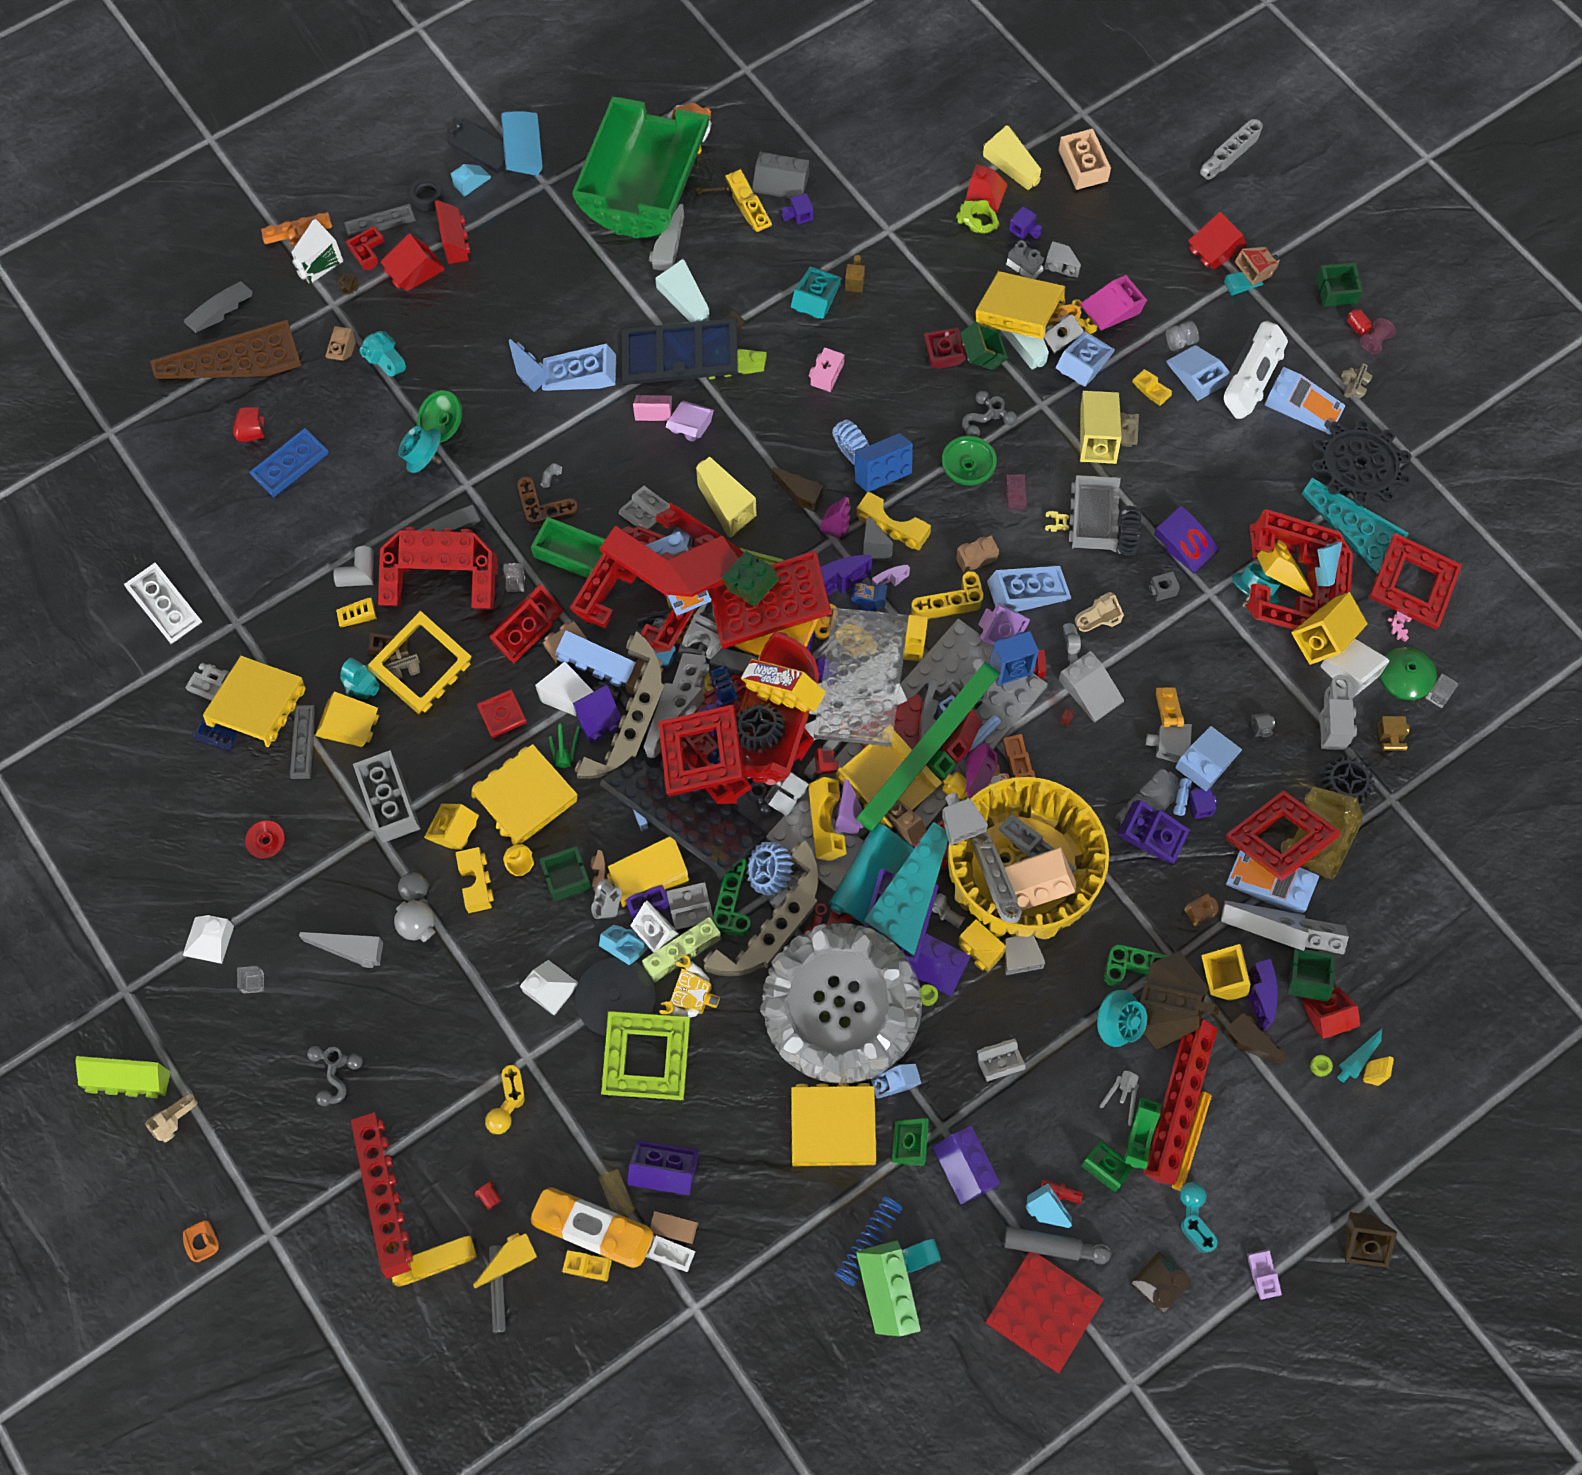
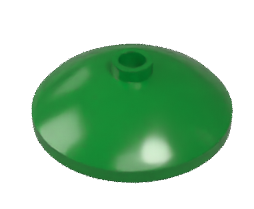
M441 390L434 392L421 405L417 417V426L422 427L426 431L433 428L439 430L441 434L440 443L448 440L456 432L461 422L462 406L460 400L449 391Z
M963 436L956 438L943 451V469L949 478L959 484L977 485L983 483L992 476L996 468L997 458L994 449L989 443L978 437Z
M1399 647L1389 651L1384 656L1389 660V663L1379 676L1383 687L1390 694L1403 700H1417L1425 697L1433 689L1437 673L1433 662L1426 654L1414 648Z

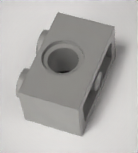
M1067 314L1058 320L1059 324L1054 327L1050 325L1045 329L1043 339L1053 354L1084 334L1083 329L1072 314L1069 317ZM1063 328L1067 331V335L1059 337L1057 331Z

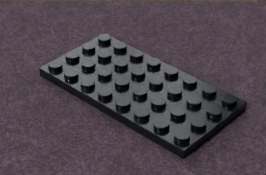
M642 749L636 754L635 758H630L602 779L600 784L723 876L752 852L751 850L756 849V845L764 842L768 835L767 832L729 804H717L705 788L668 796L666 793L663 758L660 754L655 758L647 757L645 749Z

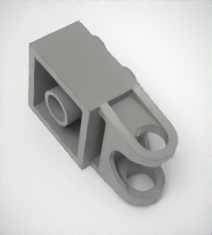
M712 599L711 602L701 605L696 611L682 643V646L686 648L695 642L705 644L708 648L705 657L711 659L722 648Z
M1344 675L1335 676L1331 681V685L1324 693V708L1320 713L1321 749L1345 750L1357 734V726L1354 725L1356 708L1353 707L1351 681ZM1343 680L1346 683V687H1338L1336 681Z

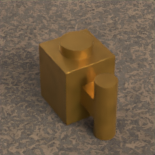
M860 255L854 256L853 265H847L845 291L860 293L863 291L865 266H861Z
M1382 716L1377 723L1379 741H1389V743H1382V750L1406 751L1407 743H1399L1409 734L1410 728L1409 724L1406 723V716Z

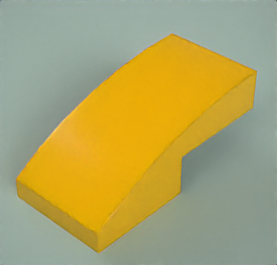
M1145 369L1133 379L1135 386L1159 406L1172 396V390L1158 383V377Z
M567 1250L562 1272L607 1281L612 1260Z

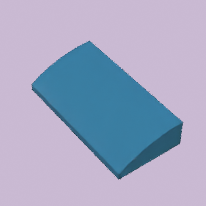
M521 111L502 113L506 170L538 176L543 167L537 113Z

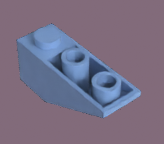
M510 339L509 345L516 372L521 380L535 392L549 378L545 372L547 368L541 362L537 364L535 362L536 358L530 352L526 354L524 352L525 348L519 342L515 344Z

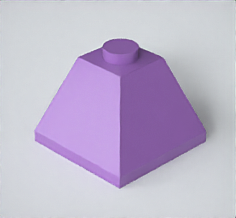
M845 780L840 794L834 830L857 835L859 828L863 829V825L856 819L863 809L849 780Z

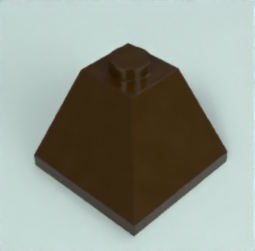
M1350 1212L1345 1229V1262L1388 1268L1397 1231L1370 1214Z

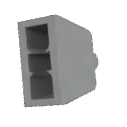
M1184 724L1183 727H1177L1176 725L1163 727L1161 725L1157 735L1147 734L1146 745L1156 746V757L1178 763L1179 759L1190 748L1192 724Z
M956 793L945 797L948 807L943 809L942 817L950 846L986 832L988 824L971 799L960 802Z
M1011 934V938L1005 939L1004 961L1006 975L1043 969L1045 960L1033 934L1029 937H1019L1016 934Z

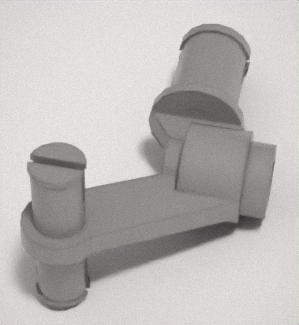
M938 893L932 911L938 913L940 920L944 919L959 929L965 917L949 909L950 907L946 902L947 897Z

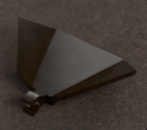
M1180 951L1153 962L1150 967L1147 983H1144L1140 1003H1142L1147 1013V1025L1144 1034L1156 1050H1160L1200 1029L1201 1011L1218 1015L1219 1006L1204 1002L1209 987Z

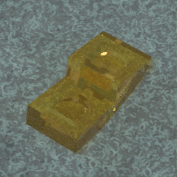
M618 1169L598 1177L612 1212L624 1216L635 1211Z

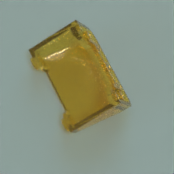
M1313 786L1310 793H1307L1305 796V804L1309 809L1338 828L1341 836L1302 866L1325 878L1334 879L1360 828L1363 815L1357 798ZM1299 828L1294 839L1288 838L1286 841H1283L1280 849L1281 853L1283 854L1308 833Z

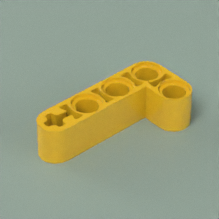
M966 572L962 578L961 590L915 598L911 605V615L919 614L932 619L979 610L983 601V591L979 576L975 572ZM966 582H973L974 584L969 585ZM971 598H976L978 601H972ZM958 601L960 604H953L952 602ZM935 604H939V605H941L942 607L937 608V607H935L934 605H935Z
M471 1236L462 1237L414 1255V1261L410 1262L412 1271L391 1277L393 1284L404 1286L477 1258Z

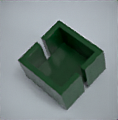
M1356 263L1321 265L1316 279L1319 291H1321L1320 296L1323 307L1358 304L1363 290L1360 279H1358L1359 273Z
M975 321L960 333L962 343L967 352V359L970 363L994 370L1008 359L998 329L990 326L986 327L985 324Z
M745 551L723 575L722 580L728 591L739 598L742 597L744 601L755 607L779 581V578L773 566L763 560L759 561L756 556Z
M577 846L539 859L554 902L592 889Z
M1294 948L1289 960L1287 994L1328 1002L1334 989L1336 955Z

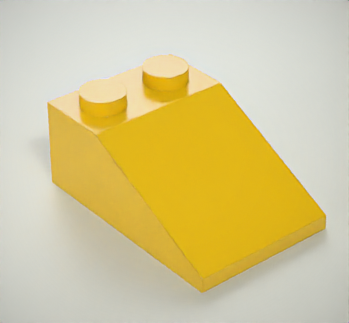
M1274 540L1273 552H1259L1257 557L1266 575L1309 597L1313 595L1305 576L1289 553L1286 544L1278 540L1276 542Z

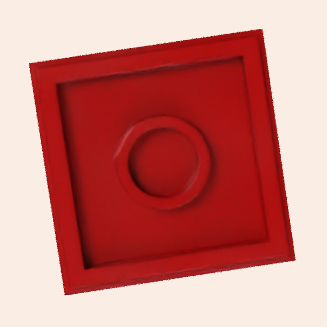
M512 689L477 704L491 738L527 723Z

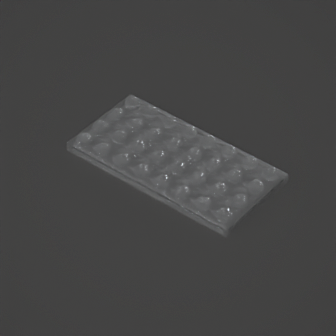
M834 608L821 688L826 693L818 706L814 739L892 747L909 615Z

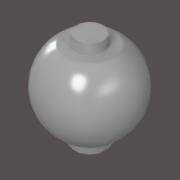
M416 900L408 903L404 901L396 908L398 912L394 917V925L397 932L403 938L408 940L421 939L423 942H426L435 934L436 931L433 929L435 922L434 914L427 904Z

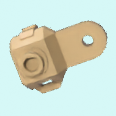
M1108 592L1095 599L1093 606L1077 614L1075 624L1082 632L1090 631L1101 624L1113 627L1121 623L1124 614L1115 594Z
M188 1094L169 1108L152 1116L145 1125L157 1140L167 1142L175 1136L174 1131L178 1129V1119L194 1108L198 1102L192 1094Z

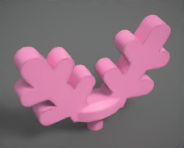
M1396 611V615L1393 618L1389 617L1387 621L1391 622V634L1397 633L1396 639L1399 640L1401 638L1405 642L1409 637L1406 635L1408 630H1402L1404 627L1403 623L1405 620L1410 622L1412 618Z

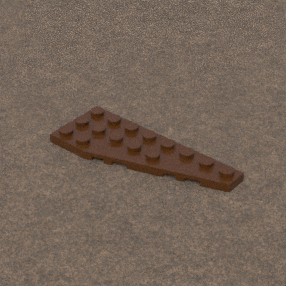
M288 320L150 361L156 379L270 376L302 366Z

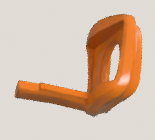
M201 1221L183 1232L184 1247L192 1261L200 1262L218 1251L219 1243L209 1221ZM203 1233L202 1237L207 1246L202 1250H197L193 1246V1240L195 1236Z

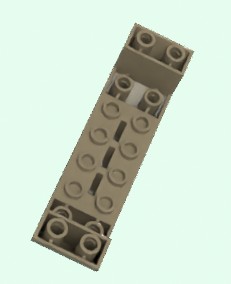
M638 632L634 636L630 635L626 645V649H629L628 655L645 661L640 673L643 676L642 680L638 679L633 689V692L636 693L635 697H630L626 706V710L629 712L627 716L623 715L618 727L621 728L619 734L615 733L611 743L614 748L612 752L608 751L604 763L607 765L584 757L583 761H578L575 772L578 773V779H592L608 775L630 758H635L665 685L661 683V670L658 659L650 644ZM641 696H646L649 699V702L642 703L640 702L639 698ZM639 714L642 720L634 721L632 715ZM627 731H631L635 737L627 739L624 734Z
M806 840L801 844L798 842L791 850V862L804 872L798 880V887L796 889L792 888L785 896L786 902L776 907L771 921L767 919L760 928V935L752 937L748 943V950L746 952L741 951L735 959V963L716 949L714 953L709 952L703 960L704 971L730 977L752 973L762 967L767 969L776 955L781 952L808 918L818 901L815 899L818 887V870L813 852ZM793 907L796 908L798 912L794 914L791 913L788 909ZM778 923L785 924L786 928L779 929L776 927V925ZM768 938L772 939L774 943L766 945L763 941Z

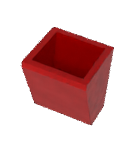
M1221 212L1188 240L1190 244L1189 250L1195 256L1198 254L1201 257L1200 261L1205 267L1210 266L1213 270L1239 254L1242 249L1247 248L1243 234Z
M410 233L381 261L385 267L383 269L384 272L393 278V284L397 288H403L406 291L445 270V267L429 246Z

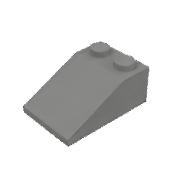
M1091 651L1061 671L1058 681L1094 723L1124 702L1123 697L1103 664Z

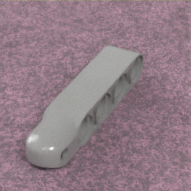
M1256 119L1247 122L1203 164L1200 174L1206 179H1212L1219 172L1225 170L1259 139L1262 123Z

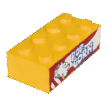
M751 659L741 677L746 683V687L757 692V696L764 701L771 700L778 705L783 703L789 708L797 707L803 712L807 710L815 712L826 693L802 671Z

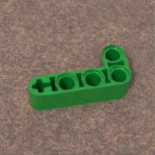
M743 859L738 863L740 866L737 868V874H735L733 868L724 876L713 916V922L721 933L737 937H745L751 931L750 919L746 915L735 913L746 873V861ZM731 881H735L737 883V886L731 888L728 887L727 884ZM725 900H731L733 902L730 906H724L722 904ZM721 918L728 920L724 925L718 924L717 921ZM741 922L747 924L745 929H738L736 926Z
M1116 945L1108 954L1104 980L1109 986L1115 987L1122 982L1126 970L1149 975L1151 964L1168 955ZM1113 953L1121 954L1123 959H1115ZM1133 958H1140L1142 960V964H1136ZM1110 972H1116L1119 978H1112Z

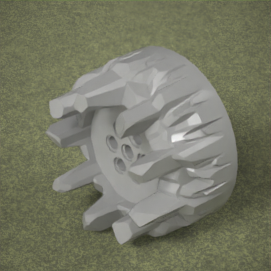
M845 923L822 924L815 926L813 930L806 931L804 935H798L790 942V945L784 947L783 952L778 953L773 959V967L769 969V976L766 977L763 986L765 993H763V1003L760 1006V1012L765 1017V1026L775 1048L797 1070L823 1082L835 1084L858 1083L877 1077L889 1070L908 1051L920 1025L922 995L914 968L905 954L888 938L870 928ZM833 976H837L840 980L839 985L835 988L829 985V979ZM858 982L860 989L856 993H851L849 990L850 983ZM818 991H823L825 993L824 1001L816 1002L815 994ZM839 996L845 998V1005L841 1008H837L834 1004L835 999ZM859 1001L865 1004V1010L862 1013H857L854 1009L855 1004ZM824 1011H828L831 1015L827 1023H823L820 1020V1015ZM844 1016L849 1017L851 1020V1024L847 1028H842L840 1025V1020Z

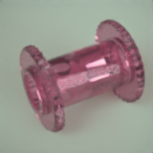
M1384 318L1376 319L1373 324L1375 330L1371 334L1362 335L1360 338L1362 347L1371 354H1379L1383 350L1381 343L1384 339L1392 338L1396 334L1394 325Z

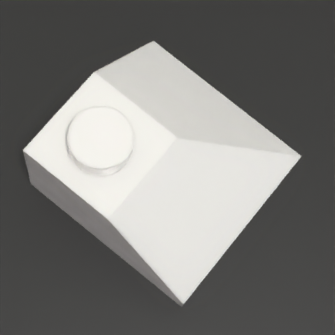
M648 901L644 902L630 925L653 953L679 936L675 928Z
M209 915L195 917L183 956L222 964L234 925L224 918Z
M547 960L535 968L520 987L526 995L555 1015L577 988L578 982Z

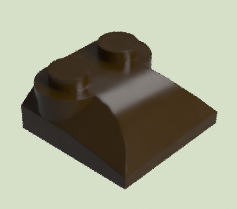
M1158 1252L1130 1283L1163 1314L1180 1297L1192 1281L1184 1271L1179 1270L1162 1253Z

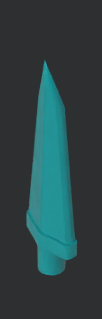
M1382 1029L1339 1065V1068L1343 1070L1338 1076L1341 1082H1345L1349 1076L1354 1079L1359 1076V1073L1381 1042Z

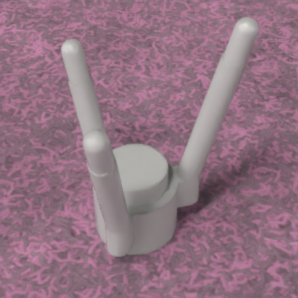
M1123 1071L1122 1077H1117L1115 1084L1100 1104V1108L1105 1106L1119 1085L1120 1089L1123 1090L1120 1103H1124L1127 1093L1132 1091L1128 1125L1131 1126L1136 1094L1139 1087L1137 1084L1139 1077L1132 1072Z

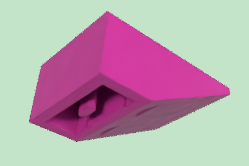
M1125 275L1110 282L1082 302L1080 306L1098 328L1103 330L1140 314L1147 299Z

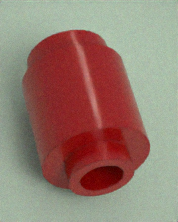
M1355 309L1348 314L1347 322L1357 334L1364 336L1373 328L1372 322L1361 309L1358 311Z

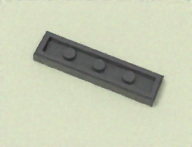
M407 204L347 221L344 224L348 237L351 239L373 226L378 231L413 222L415 217L411 205Z
M299 705L295 707L290 768L291 779L311 778L316 715L315 705Z

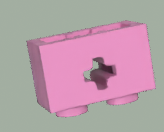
M824 348L822 354H818L817 364L815 368H811L809 377L811 378L812 386L831 392L844 365V354Z

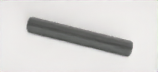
M494 1245L489 1247L490 1262L502 1248L501 1246ZM503 1275L490 1281L492 1327L495 1333H501L506 1330Z

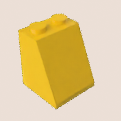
M334 692L327 701L315 736L363 747L366 742L369 743L373 732L370 730L372 725L375 726L379 715L376 713L378 708Z
M1240 944L1201 955L1211 995L1229 1001L1248 996L1250 981Z

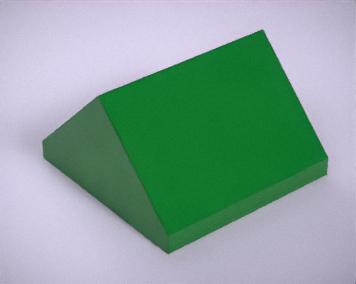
M928 1119L895 1121L892 1163L924 1166L926 1161Z
M1101 1140L1081 1165L1113 1192L1120 1188L1134 1168L1125 1163L1123 1157Z

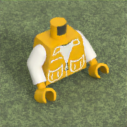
M680 955V957H683L684 963L676 962V965L685 967V969L681 970L670 1002L661 1003L666 1006L667 1010L659 1011L660 1014L691 1018L697 1016L698 1013L702 1014L706 1005L717 1008L720 997L710 994L712 986L709 983L708 976L700 967L691 962L688 956Z

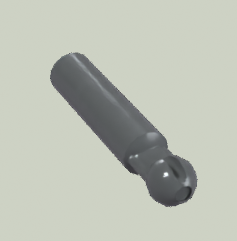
M1009 1226L1006 1228L1004 1248L1077 1261L1080 1258L1090 1259L1098 1264H1105L1111 1258V1250L1104 1243H1096L1094 1245L1083 1243L1078 1238Z

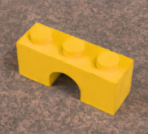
M919 614L909 615L904 660L920 662L923 659L928 617Z
M479 847L456 852L458 869L461 876L473 875L476 877V881L471 887L462 889L465 908L468 913L492 908L491 901H494L492 889H488L487 883H490L491 880L489 872L485 871L484 867L487 864L485 853H481Z

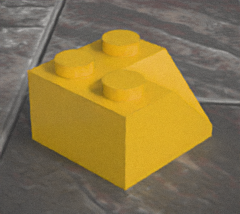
M977 919L959 936V950L970 955L975 960L974 964L982 971L985 969L989 972L1005 954L1006 946Z

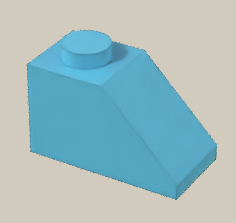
M463 164L451 173L454 187L464 197L491 178L479 165Z
M1049 1184L1027 1196L1026 1208L1031 1216H1036L1039 1222L1067 1228L1072 1226V1217Z

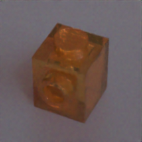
M1208 893L1189 903L1185 908V912L1194 926L1214 917L1219 911L1217 901L1213 897L1211 898Z

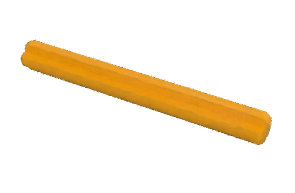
M1202 1091L1199 1095L1176 1183L1172 1185V1188L1180 1191L1186 1183L1212 1097L1207 1092Z

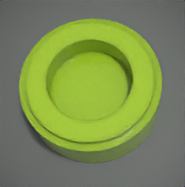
M930 984L923 985L920 988L922 1004L926 1006L933 1005L938 998L937 989Z
M1325 1055L1316 1056L1310 1063L1312 1072L1320 1077L1328 1075L1333 1067L1332 1061Z

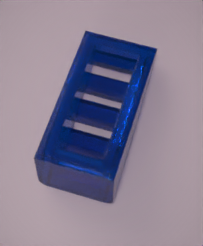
M727 666L709 672L716 696L723 704L738 699Z
M202 718L193 733V739L228 751L237 736L236 732L215 724L214 728L206 725L205 720ZM205 728L208 729L206 735H203ZM212 731H215V734L213 735V737L210 738L209 736H210L211 732H212ZM219 733H222L220 740L217 741ZM226 735L230 736L227 744L223 743Z

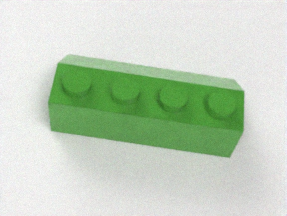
M898 1241L856 1251L875 1334L903 1336L921 1331L902 1249Z

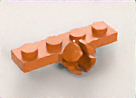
M319 213L316 216L303 217L296 221L267 226L261 229L264 243L268 244L288 239L290 245L295 247L314 219L325 229L332 228L329 213Z

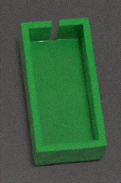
M547 517L531 546L534 558L588 578L603 554L600 551V547L606 539Z

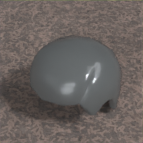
M409 872L400 879L398 891L401 898L408 902L419 901L426 896L430 884L426 876L421 873Z

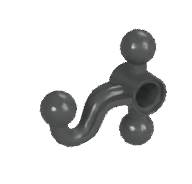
M982 390L976 394L975 398L979 404H986L988 406V412L983 415L976 413L967 414L963 417L961 424L967 436L978 437L980 429L976 425H969V421L974 420L985 423L991 418L1000 419L1003 417L1005 424L1013 425L1017 421V415L1015 412H1007L1004 409L1005 402L1001 397L995 396L990 399L988 392Z
M318 1045L310 1047L307 1051L308 1058L313 1062L324 1059L326 1064H328V1081L338 1089L336 1095H332L328 1090H321L316 1095L317 1103L321 1106H327L341 1102L346 1095V1086L335 1076L336 1068L347 1064L352 1070L358 1069L363 1064L362 1057L357 1053L346 1056L342 1050L336 1047H330L326 1051H323ZM334 1053L339 1054V1058L336 1062L331 1061V1057Z

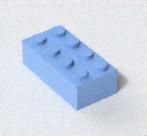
M565 631L555 653V656L558 657L557 660L560 662H566L567 664L571 662L575 664L576 669L583 672L588 670L593 673V677L600 680L606 678L610 680L609 684L618 688L626 685L636 664L634 661L568 631Z

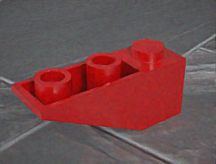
M971 709L939 749L940 751H945L956 764L970 751L982 723L973 709Z

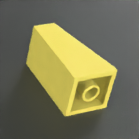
M1083 391L1080 418V462L1116 464L1122 437L1119 393Z
M708 457L706 460H702L696 468L698 487L727 536L731 538L756 516V498L711 457Z

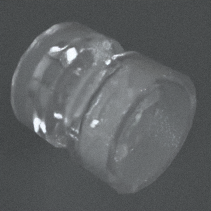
M1192 321L1183 323L1180 327L1174 326L1166 330V339L1173 351L1181 349L1185 345H1193L1199 340L1197 327Z

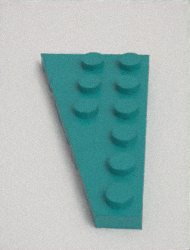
M1314 478L1310 480L1302 492L1305 499L1336 531L1341 533L1345 541L1376 573L1379 571L1392 535L1396 533L1407 538L1409 534L1363 506H1357L1354 501L1342 494H1329L1327 486Z
M935 822L932 823L864 920L913 956L916 952L948 844L946 830Z

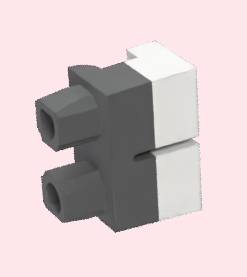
M1020 240L1009 252L1006 265L1018 273L1020 272L1026 278L1036 279L1043 271L1041 264L1044 258L1040 256L1039 251L1027 247L1026 242Z

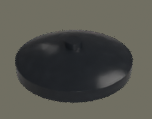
M608 958L595 963L582 975L575 992V1005L579 1017L585 1026L592 1032L606 1037L608 1011L653 1014L656 1005V990L652 978L641 965L636 962L628 965L619 958Z

